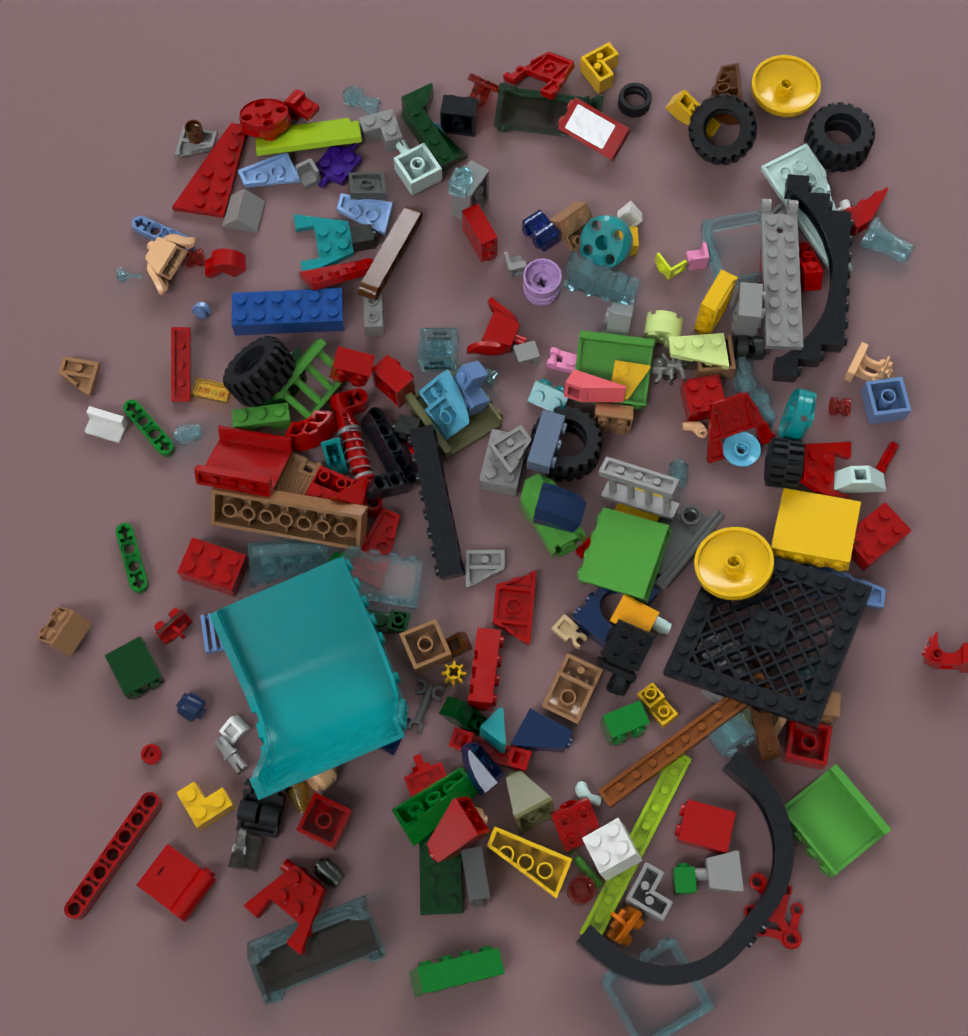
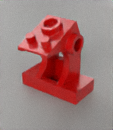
M935 632L934 637L929 636L927 643L930 646L926 645L921 655L925 657L924 664L934 669L959 670V673H968V643H963L958 651L948 653L944 652L938 645V632Z

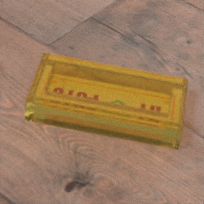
M197 377L191 391V396L223 404L228 403L231 394L224 387L223 383Z

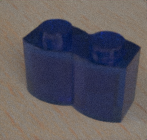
M541 210L536 211L522 221L524 235L533 239L532 242L537 249L540 248L545 252L561 241V233Z

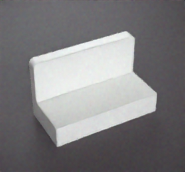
M89 406L86 413L90 420L85 429L86 434L120 443L128 426L125 417Z

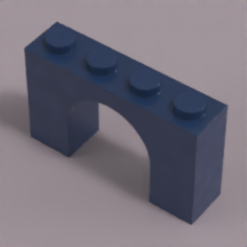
M653 586L648 603H641L650 606L660 590ZM598 587L599 589L596 593L591 592L585 599L586 604L582 608L579 606L572 616H574L573 622L579 626V629L604 649L606 636L614 626L603 617L600 604L604 598L617 592Z

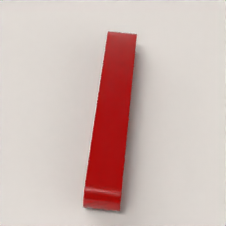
M146 792L141 796L66 902L64 913L67 917L81 920L91 910L161 810L163 802L158 795L153 792ZM155 798V805L147 807L148 800ZM143 815V822L135 825L136 817ZM126 833H130V840L126 843H123V836ZM117 850V859L111 861L110 854L113 851ZM105 868V876L99 879L97 876L98 871ZM92 886V894L89 897H86V888ZM79 904V913L73 915L72 908Z

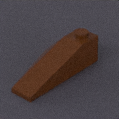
M739 63L721 66L716 78V84L712 87V94L708 99L716 94L717 96H722V93L728 94V96H738L740 100L743 99ZM728 113L714 116V118L727 125L739 124L737 119Z

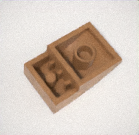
M567 653L541 707L578 724L604 670Z

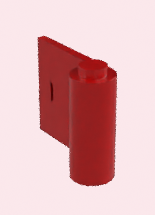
M167 844L136 886L169 909L179 919L186 922L216 882L214 878L216 874L207 867L204 870Z

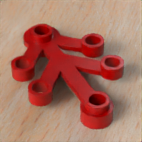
M754 873L749 878V886L753 890L758 891L761 896L767 880L763 874ZM755 878L760 880L759 886L754 885L753 880ZM788 885L789 893L787 895L784 894L778 908L768 919L770 922L777 923L781 931L767 927L764 934L758 932L756 935L778 939L786 949L794 950L802 942L801 934L797 929L800 915L803 913L804 908L800 903H794L790 906L792 917L788 926L784 919L788 899L792 894V887ZM747 905L744 908L743 913L745 916L748 914L747 908H753L754 905ZM794 906H798L800 908L799 913L794 912ZM788 935L794 937L793 943L788 942Z

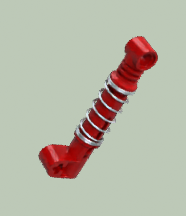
M356 388L331 396L329 401L338 425V437L342 438L343 442L341 445L346 450L344 455L348 456L347 463L351 466L349 472L356 475L353 477L355 482L367 477L369 484L373 477L376 476V473L374 472V467L370 466L371 458L367 457L369 451L364 448L366 442L361 439L363 433L354 417L355 414L362 413L368 408V394L364 389ZM349 400H352L354 405L350 406ZM365 495L363 505L368 506L367 515L377 517L383 508L382 499L372 500ZM373 502L378 504L376 507L368 506Z

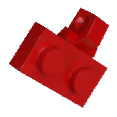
M421 754L413 756L416 767L412 768V774L403 777L411 797L447 776L442 762L430 765L429 762L424 763Z

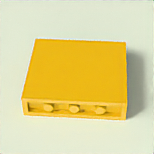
M783 488L771 544L773 556L799 564L807 563L819 568L828 567L836 571H848L861 502Z

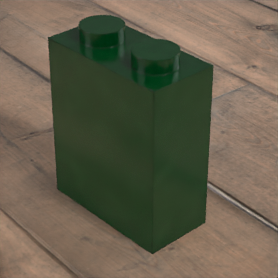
M141 636L104 655L124 695L129 700H136L142 697L144 692L149 689H157L165 681Z

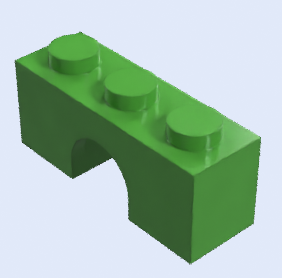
M288 402L232 410L233 428L255 431L258 427L269 426L274 431L288 429L292 422Z

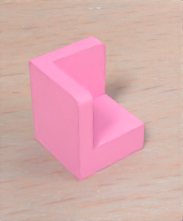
M706 242L702 243L700 250L686 251L689 270L707 268L710 257Z

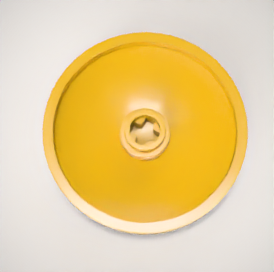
M777 55L764 60L755 69L751 80V92L757 104L765 111L781 117H794L806 113L816 104L821 91V80L814 67L807 61L791 55Z
M727 527L711 533L701 542L694 558L695 573L702 587L710 594L726 600L746 599L759 593L769 583L774 571V556L769 543L757 532L743 527Z

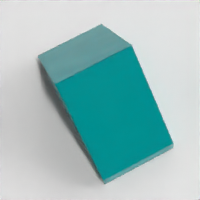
M339 437L321 442L327 468L340 474L348 473Z
M498 708L480 726L479 735L500 753H505L506 748L503 708Z

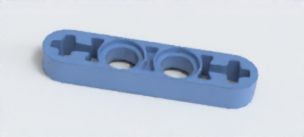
M137 216L132 220L134 231L153 241L157 237L163 238L169 234L189 237L144 216ZM154 229L161 230L158 235L151 234ZM194 246L192 249H186L188 251L186 255L192 254L195 251L196 246Z

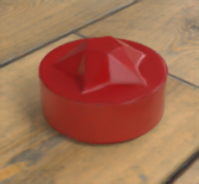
M148 744L141 751V758L148 765H155L162 759V750L155 744Z

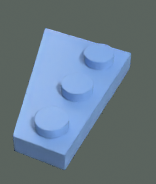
M287 152L238 170L245 188L301 182Z
M341 193L337 212L360 224H371L373 231L376 230L377 233L386 236L393 202L375 199H350V195Z

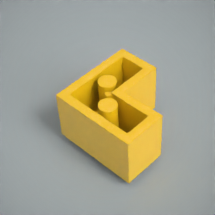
M610 42L589 52L580 59L581 73L598 94L613 87L614 73L612 69L618 65L619 53Z
M195 782L176 792L196 828L200 831L236 809L223 787L208 797H205L199 785Z

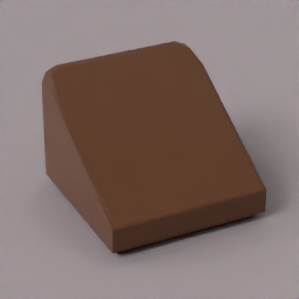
M457 632L445 639L452 658L473 649L466 632Z

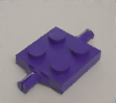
M351 143L348 148L340 145L330 146L315 164L319 174L323 176L318 183L320 188L324 189L328 182H335L341 186L346 183L348 172H355L363 162L361 156L353 153L359 146L358 143Z

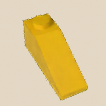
M684 89L675 94L665 108L677 120L689 126L691 122L690 117L695 113V108L698 105L700 106V104ZM714 117L708 122L706 134L710 138L714 136L721 125Z

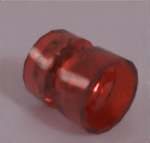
M586 876L573 878L567 889L569 901L576 906L589 904L596 892L593 881Z

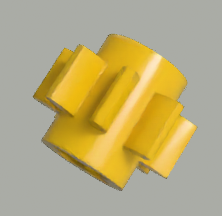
M455 661L450 666L445 664L446 671L441 672L442 676H447L444 683L450 682L453 687L458 682L463 684L461 677H466V672H461L463 664L458 666ZM450 672H457V677L454 675L450 677Z

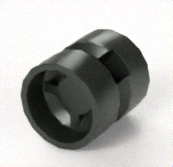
M736 336L734 346L735 360H746L748 357L751 360L763 359L764 338L762 336H752L751 339L747 336Z

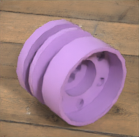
M541 258L535 259L526 266L523 274V291L529 302L538 306H546L556 301L561 291L562 279L561 270L558 265L552 260Z

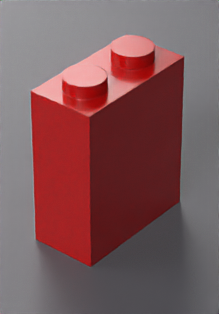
M477 203L462 210V230L481 263L494 259L497 256L498 237L479 204Z
M687 799L685 804L681 803L679 809V816L682 817L680 824H676L674 836H677L676 842L717 854H725L728 852L736 812Z

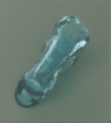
M876 217L859 245L866 249L884 253L894 260L904 263L909 260L910 254H912L915 248L909 242L887 230L881 220Z

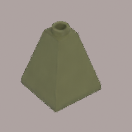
M521 770L509 772L506 776L512 811L518 833L522 834L551 819L550 813L555 811L551 796Z

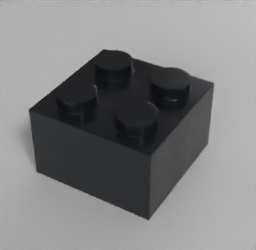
M443 94L440 110L442 130L447 134L475 137L478 124V99Z

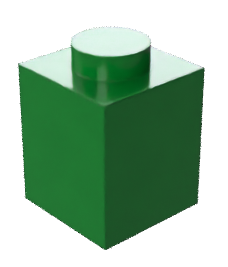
M689 863L676 864L677 867L671 870L673 895L697 893L695 866L689 867Z

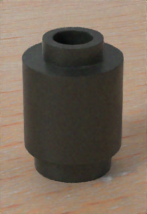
M328 857L325 860L321 858L314 866L316 869L314 874L327 886L331 885L333 888L345 876L342 873V869Z

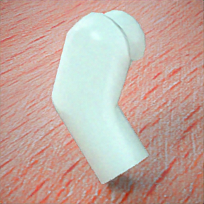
M578 782L575 787V793L578 798L588 797L591 805L600 806L601 796L591 794L586 782Z

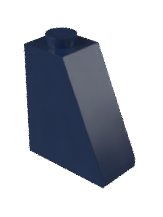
M530 708L511 742V747L516 746L526 750L563 753L565 748H570L574 740L571 737L573 731Z

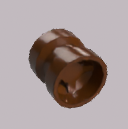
M198 120L186 122L184 129L189 142L192 144L202 143L205 139V134L201 123Z

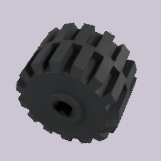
M777 437L771 439L764 463V481L766 486L796 490L800 483L804 466L805 450L803 441Z

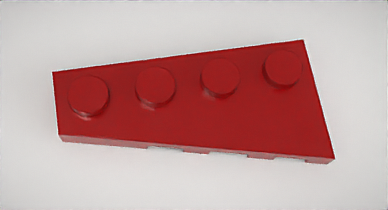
M366 258L361 261L300 271L299 275L300 279L314 291L365 276L374 260Z
M383 507L366 536L364 545L352 561L353 570L351 572L353 577H358L359 581L380 591L382 590L400 521L399 514Z

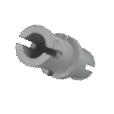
M224 735L219 737L220 741L216 740L214 744L224 755L223 759L231 764L238 775L244 772L242 769L247 770L248 766L238 755L239 751L231 746Z

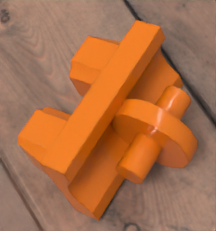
M628 904L618 914L611 912L610 917L614 920L610 924L611 928L606 933V936L620 945L629 946L632 941V936L629 932L632 928L636 930L641 929L645 923L641 918L642 913Z

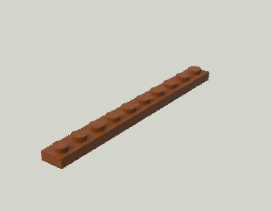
M761 672L753 676L756 683L766 679ZM769 684L763 686V688L771 690ZM724 697L600 788L598 793L611 809L749 706Z

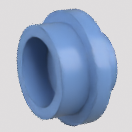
M197 302L192 308V313L196 317L203 319L210 316L211 310L207 303Z

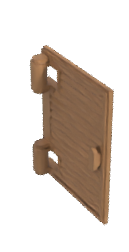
M292 453L274 490L305 495L320 465L323 466V464L319 462L314 463L306 457ZM306 467L313 471L312 473H309L304 471V468Z

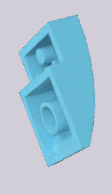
M449 370L439 374L418 391L429 406L425 409V412L445 440H448L469 424L468 412L463 396Z

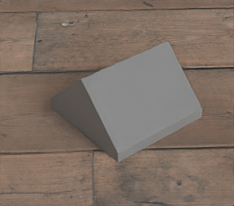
M246 189L231 195L222 227L258 233L265 201Z

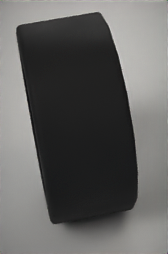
M640 83L625 85L620 90L618 97L620 111L632 118L645 115L650 108L651 92L645 85ZM630 94H636L643 97L645 102L640 106H632L626 103L625 97Z

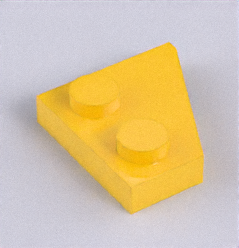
M615 360L611 382L626 386L624 400L629 399L649 371L650 365Z

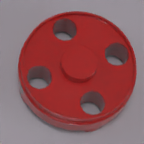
M264 98L251 101L244 105L239 113L242 133L266 141L277 139L291 124L288 106L277 99Z

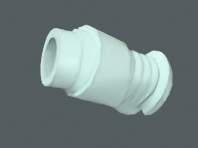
M658 616L652 629L660 634H668L672 623Z

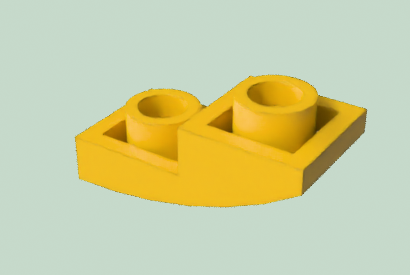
M653 682L637 693L641 702L662 728H665L678 718V713L665 700L664 694Z

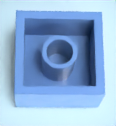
M903 377L866 381L861 389L869 425L905 420L911 412Z

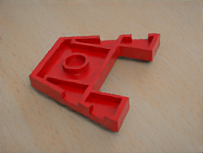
M547 52L531 60L529 65L515 68L516 71L511 74L509 72L504 73L503 78L504 81L514 85L527 75L546 82L547 84L540 89L541 96L553 100L575 65L574 61Z
M744 391L710 403L707 444L708 463L725 458L721 439L755 428L760 445L769 443L773 437H776L747 392Z
M851 442L804 444V466L800 482L816 494L849 499V494L834 490L835 457L844 460L851 458Z
M293 865L245 903L244 907L254 916L261 918L272 901L299 923L286 943L298 954L304 955L308 937H311L314 919L319 914L327 890L300 867Z

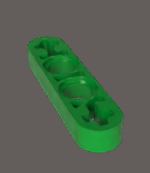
M133 399L126 401L123 405L126 416L162 457L172 456L175 452V446L171 439L139 402ZM131 406L136 409L137 415L129 409ZM147 418L148 423L146 425H139L140 419ZM158 431L160 435L158 438L152 439L150 438V433ZM163 441V443L167 447H169V450L166 451L165 449H163L160 443Z
M121 523L116 527L115 533L128 581L135 593L143 594L148 590L149 582L135 531L129 523ZM123 529H127V536L129 540H126L124 535L121 534L123 533ZM127 546H135V550L133 553H125V548ZM137 562L140 564L137 571H130L129 567L132 563ZM135 576H139L140 581L143 583L141 588L135 586L138 584Z

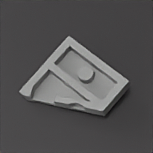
M183 126L175 157L183 158L211 151L217 141V131L203 129L205 134L204 141L200 144H192L189 142L184 129L185 126Z
M520 425L490 443L489 448L510 476L530 446L532 439Z
M466 550V588H470L505 570L504 550Z

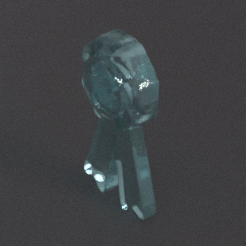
M351 86L347 87L342 94L345 104L351 107L359 105L369 115L378 113L377 109H379L381 100L364 96L362 89Z

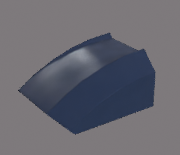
M543 482L533 523L573 533L582 523L587 503L582 496L574 492Z
M478 742L465 743L461 747L462 759L468 777L474 788L482 796L496 785L505 773Z

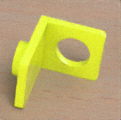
M657 253L655 257L658 271L663 273L668 280L686 269V260L671 268L660 253Z

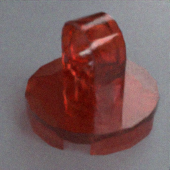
M470 73L467 78L468 81L474 83L469 97L476 98L480 94L478 107H482L485 104L490 91L496 94L500 92V86L475 74Z

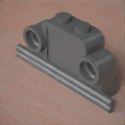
M686 505L682 508L680 515L676 512L673 520L660 517L657 522L669 525L672 529V534L657 574L658 579L654 584L663 591L666 587L669 588L695 557L701 542L708 535L716 531L725 515L716 509L707 518L697 506Z

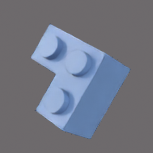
M479 361L463 364L453 377L463 396L468 416L482 413L490 402V399L480 387L487 378L488 373Z

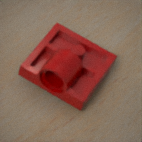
M588 797L578 801L570 800L564 802L559 806L560 809L550 813L565 852L584 845L585 843L582 838L600 828Z

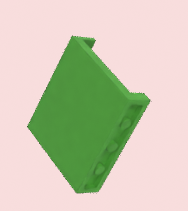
M580 330L575 370L611 381L615 360L650 365L651 368L655 339ZM650 369L628 400L604 403L634 406V410H642V407L647 405Z
M603 507L602 512L597 516L596 529L591 533L590 546L585 550L583 566H580L578 569V580L583 585L585 583L617 593L626 594L638 598L640 602L648 603L672 534V529L669 525Z
M837 764L784 805L791 823L793 837L798 842L804 844L806 853L812 859L817 860L822 873L826 876L829 875L830 878L836 876L860 854L891 831V828Z

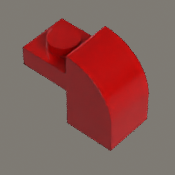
M294 90L284 101L288 106L290 117L296 121L300 117L310 121L320 110L319 105L305 97V92L301 90Z
M233 249L213 250L212 257L205 260V276L210 279L222 272L235 277L246 271V255Z

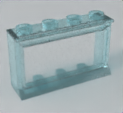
M350 546L349 549L344 550L343 555L345 559H350L353 570L351 572L353 577H358L362 588L359 590L361 595H365L368 601L405 606L412 609L417 608L422 566L424 563L423 561H418L419 557L407 556V559L400 558V554L388 552V555L380 554L381 551L369 549V552L361 551V547Z

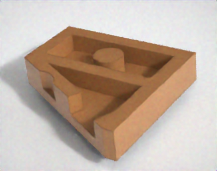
M63 356L58 373L85 395L92 397L101 365L99 362Z

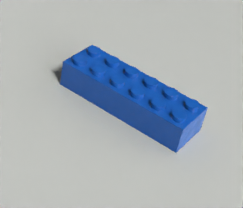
M342 288L318 289L314 291L307 289L232 293V328L234 334L239 336L344 331V297Z

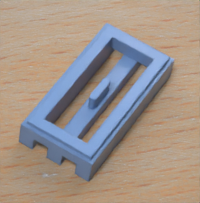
M211 613L200 615L206 654L225 651L221 641V647L217 648L215 629L209 617ZM206 620H209L212 649L209 646Z

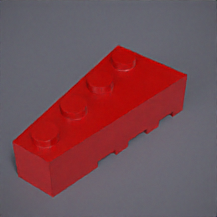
M477 627L475 655L472 664V677L470 679V694H468V705L475 710L492 712V706L497 705L498 694H494V689L499 687L500 675H496L497 667L501 668L502 656L498 655L499 648H503L504 637L501 636V630Z

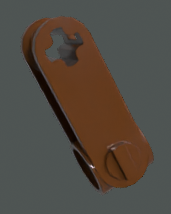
M750 706V714L761 761H772L782 757L770 713L765 711L758 713L756 708Z

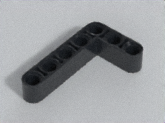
M372 407L361 420V424L387 473L374 476L367 485L365 495L369 499L378 500L408 493L417 482L416 471L382 410Z

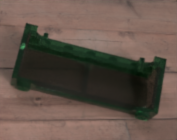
M500 83L494 127L498 128L497 131L499 132L514 130L572 138L557 129L559 127V119L565 116L568 111L566 108L569 102L576 97L602 112L604 96L595 95V98L592 97L590 100V96L582 97L558 93L551 100L541 96L540 91L521 89L517 86H514L513 90V87L508 86L509 84Z

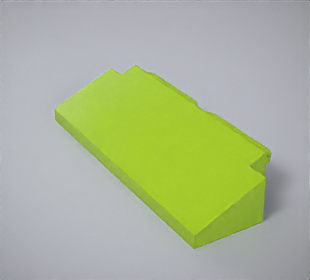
M350 118L291 125L273 141L255 138L257 156L362 142L359 120L350 122Z

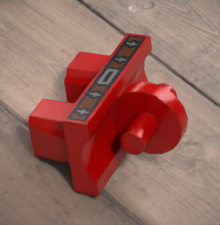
M173 608L169 612L168 616L171 619L168 622L159 621L154 625L155 634L165 645L172 640L174 641L178 636L183 640L186 638L183 632L193 621L183 609Z

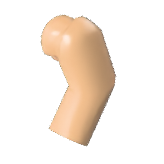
M700 421L682 422L683 431H693L699 438L707 437L708 429Z

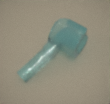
M122 267L116 269L117 279L121 282L126 281L128 278H142L140 273H126L125 268Z

